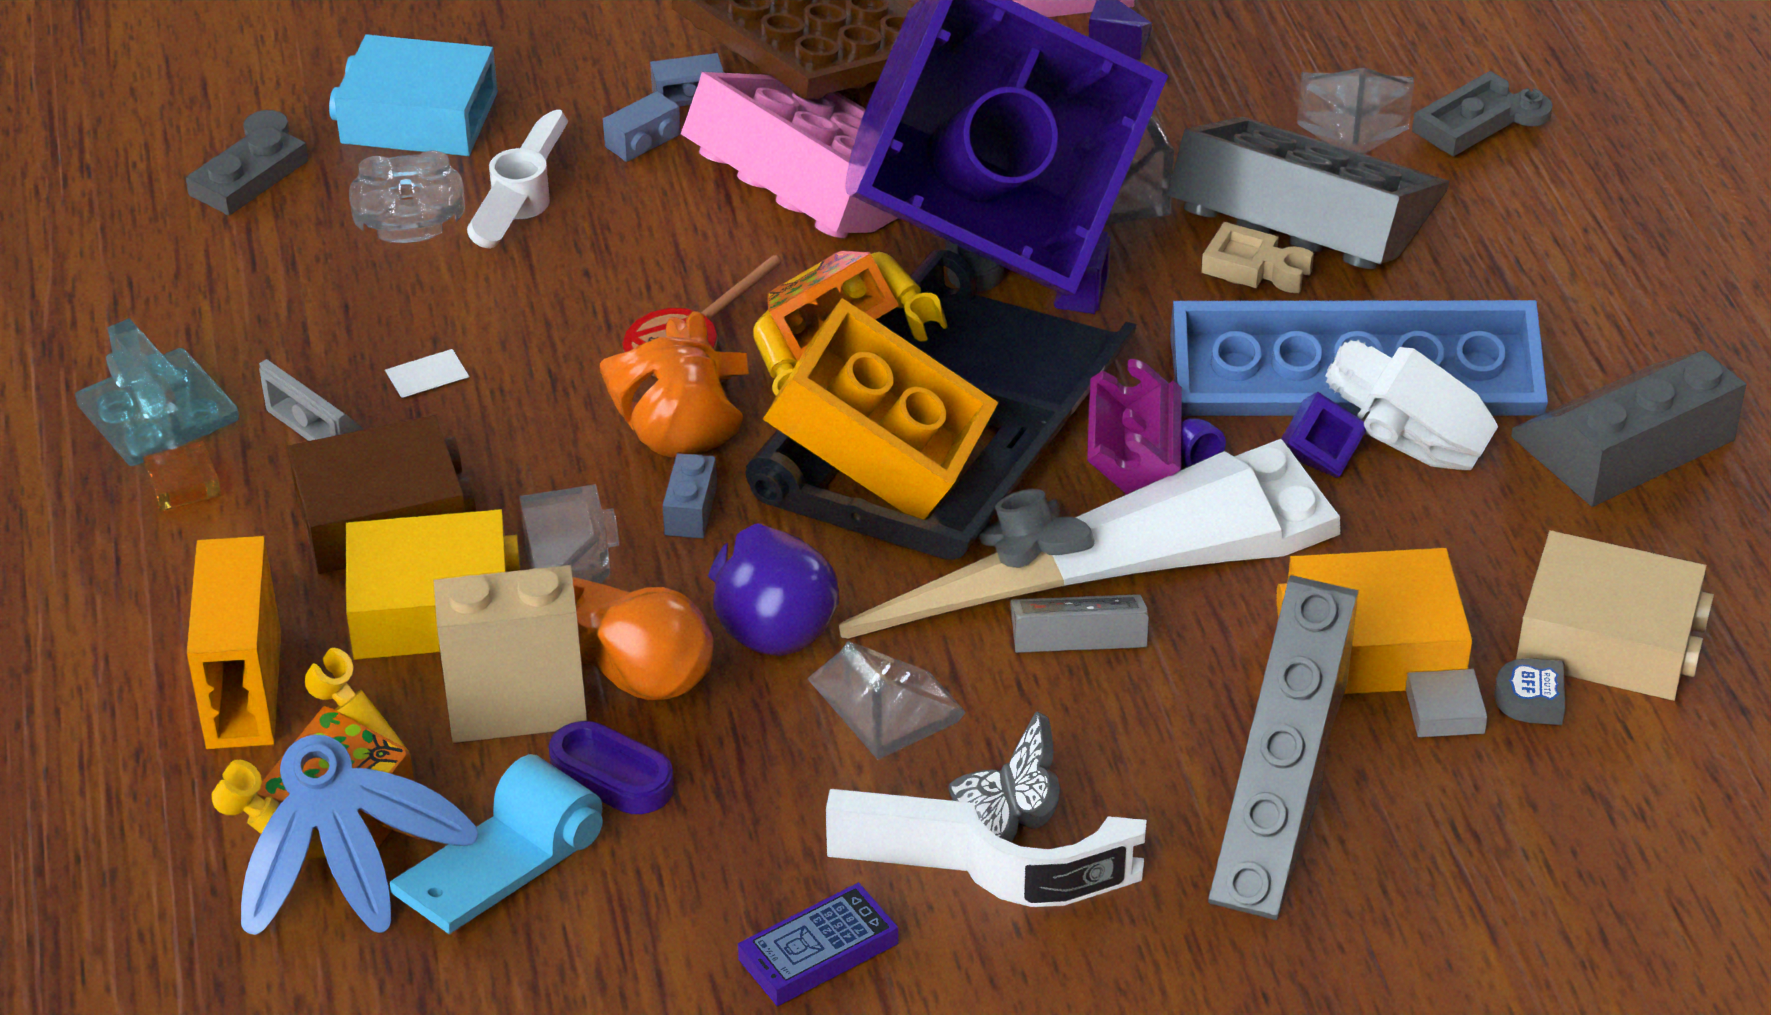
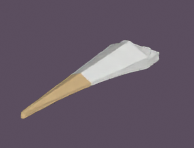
M1282 439L1237 456H1232L1223 451L1171 476H1167L1075 517L1087 523L1092 531L1094 546L1088 550L1064 555H1048L1040 552L1029 565L1020 568L1004 565L1000 562L998 553H995L851 617L839 624V630L842 638H852L969 606L1066 585L1170 568L1284 557L1340 535V516Z

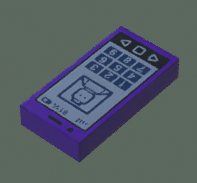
M858 882L739 942L738 958L774 1004L779 1006L897 945L898 926Z

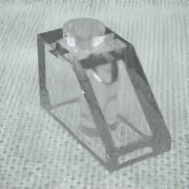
M596 484L519 496L524 543L530 569L571 565L572 577L602 583L610 574L608 548L619 546V536L614 509L602 510Z

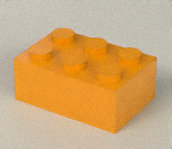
M841 298L808 344L763 417V420L904 514L924 520L953 486L999 402Z

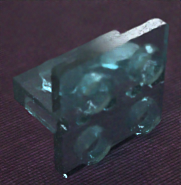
M130 318L107 327L112 353L106 356V361L112 377L75 393L77 406L129 466H136L147 460L154 459L165 452L204 435L211 434L215 430L239 420L238 407L184 348H178L162 355Z

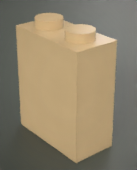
M1549 530L1523 616L1516 659L1531 658L1563 661L1565 676L1675 701L1681 674L1694 677L1703 638L1691 636L1692 630L1705 633L1714 594L1701 591L1707 565Z
M571 565L434 580L437 630L453 743L556 732L570 723L587 721Z

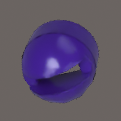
M1186 419L1181 422V464L1188 468L1225 450L1226 440L1223 432L1208 421Z

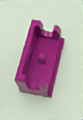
M1136 359L1128 360V371L1132 377H1136L1141 381L1137 386L1125 387L1119 383L1116 377L1105 371H1101L1090 379L1087 461L1126 494L1181 470L1182 387L1174 380L1168 383L1149 365Z

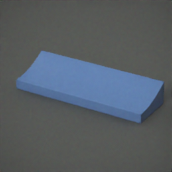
M1536 300L1173 301L1170 341L1174 380L1182 387L1181 416H1294L1302 401L1316 392L1321 393L1357 416L1361 409L1342 398L1339 392L1334 393L1335 391L1332 388L1329 389L1330 385L1326 383L1327 377H1325L1327 369L1331 363L1333 364L1340 346H1343L1344 342L1349 343L1350 340H1359L1361 343L1365 342L1367 347L1372 346L1393 358L1399 347L1414 348L1476 392L1492 416H1539L1545 413L1548 404Z

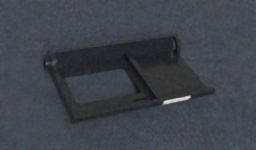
M937 249L927 255L910 277L919 285L921 293L927 292L937 295L944 312L947 328L941 327L937 321L925 322L923 325L928 340L918 341L912 335L904 308L898 307L877 318L876 321L999 402L986 425L999 428L1000 430L932 516L927 520H923L871 504L862 498H851L825 490V487L840 470L778 429L746 465L745 475L752 493L758 500L767 505L939 558L953 560L961 558L997 513L996 504L1014 491L1090 392V379L1101 371L1108 369L1135 334L1137 324L1126 321L1119 331H1107L977 295L975 274L968 262L959 254L950 250ZM944 266L951 269L959 278L960 288H950L945 285Z

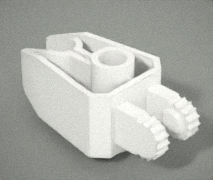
M1350 340L1349 343L1344 342L1343 346H1340L1333 364H1330L1325 375L1327 377L1326 383L1330 385L1329 389L1332 388L1335 391L1334 393L1339 392L1342 398L1361 409L1357 417L1364 421L1365 434L1431 467L1471 470L1498 428L1493 416L1476 392L1414 348L1399 347L1393 358L1372 346L1367 347L1365 342L1361 343L1359 340Z

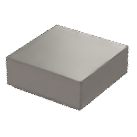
M1474 669L1407 673L1405 690L1418 737L1485 734L1487 714Z

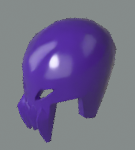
M754 524L737 534L733 556L729 560L728 543L723 545L708 574V577L715 583L713 608L726 632L742 645L762 654L782 656L799 652L812 644L826 630L839 604L837 575L827 560L816 549L800 538L762 524Z

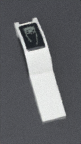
M830 789L826 806L827 857L968 871L975 883L999 899L1029 907L1065 906L1142 881L1144 858L1133 857V846L1145 843L1147 820L1108 816L1097 832L1074 845L1053 849L1021 847L997 837L979 820L974 804L970 802Z

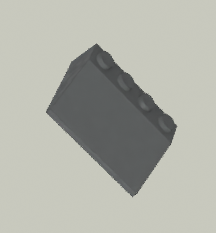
M1242 116L1184 129L1167 196L1185 201L1184 209L1188 212L1205 217H1217L1218 212L1236 217V225L1268 234L1270 229L1290 235L1289 243L1296 247L1320 252L1326 246L1344 252L1342 260L1346 263L1362 268L1376 269L1377 263L1383 264L1400 256L1445 195L1450 181Z

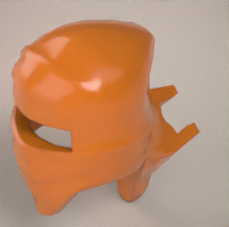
M693 311L687 317L686 323L677 317L669 318L665 331L667 337H658L637 346L631 351L613 355L600 362V372L618 412L624 417L642 443L652 451L668 457H676L677 453L701 455L717 449L737 434L743 421L742 412L726 398L720 381L749 374L747 353L715 351L708 343L704 315L698 311ZM654 373L658 381L642 396L638 403L633 402V396L641 383Z
M572 577L582 664L595 665L619 689L645 700H664L683 695L695 687L708 673L714 651L713 635L704 614L688 596L665 587H647L627 592L616 587Z

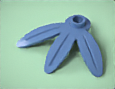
M325 735L303 737L294 742L282 758L280 774L283 785L289 795L278 806L268 821L250 858L242 891V928L249 934H259L276 916L300 874L307 856L313 829L315 828L319 830L329 867L346 900L372 931L381 933L386 931L391 923L389 886L377 846L358 811L362 810L377 820L402 832L434 842L456 846L473 844L478 836L477 827L453 803L420 783L383 771L352 768L348 751L334 738ZM312 758H322L329 763L328 771L319 778H310L302 771L305 763Z

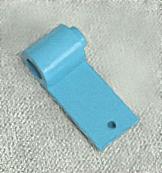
M528 754L515 761L501 777L495 791L493 817L477 826L478 836L476 841L467 846L448 844L391 880L390 893L450 934L577 850L585 849L592 844L600 833L603 824L601 799L538 755Z

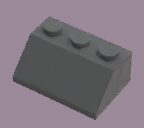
M1702 350L1654 363L1512 428L1511 437L1591 507H1594L1734 441L1747 384L1709 353Z

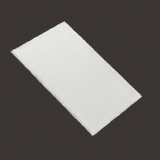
M453 349L385 369L401 398L470 377Z

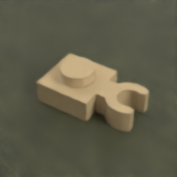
M1223 222L1203 253L1201 273L1257 288L1263 278L1272 281L1282 291L1299 293L1302 288L1303 274L1310 276L1312 273L1314 253L1301 247L1278 248V236Z

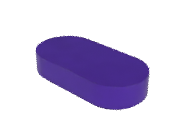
M579 721L563 726L550 739V764L595 793L601 799V802L619 811L629 814L651 813L662 808L672 797L674 791L673 770L668 758L662 753L596 722Z

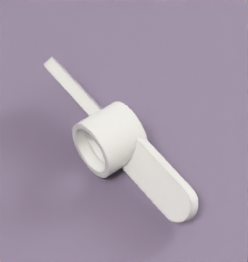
M554 110L540 118L521 148L503 151L490 161L491 189L467 227L470 239L478 246L483 248L496 247L513 219H527L537 216L548 207L550 197L546 158L568 124V119L561 110Z

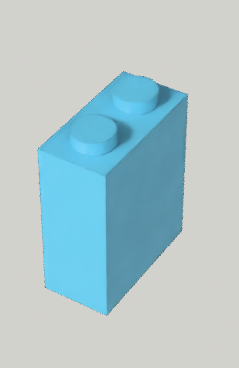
M365 35L356 55H350L347 60L345 77L340 87H334L330 96L329 113L332 120H337L340 143L470 156L498 93L493 47Z

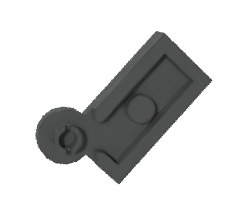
M1489 71L1415 112L1412 132L1454 157L1513 122L1525 126H1539L1547 123L1551 118L1553 104L1548 97L1537 89H1533V92H1531L1527 88L1519 93L1512 94L1508 91V81Z
M263 110L249 115L243 124L245 133L243 139L185 177L189 196L229 216L309 161L306 142L288 134V120L282 112Z

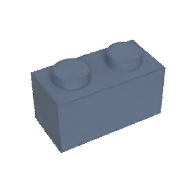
M718 53L650 62L652 92H660L679 107L691 105L702 72L724 73Z
M656 91L603 118L605 147L628 162L681 134L679 106Z
M677 453L662 506L664 535L704 539L717 489L716 457Z

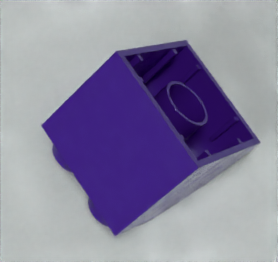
M919 0L909 9L863 114L848 164L845 183L846 193L1065 296L1075 295L1168 75L1012 0Z

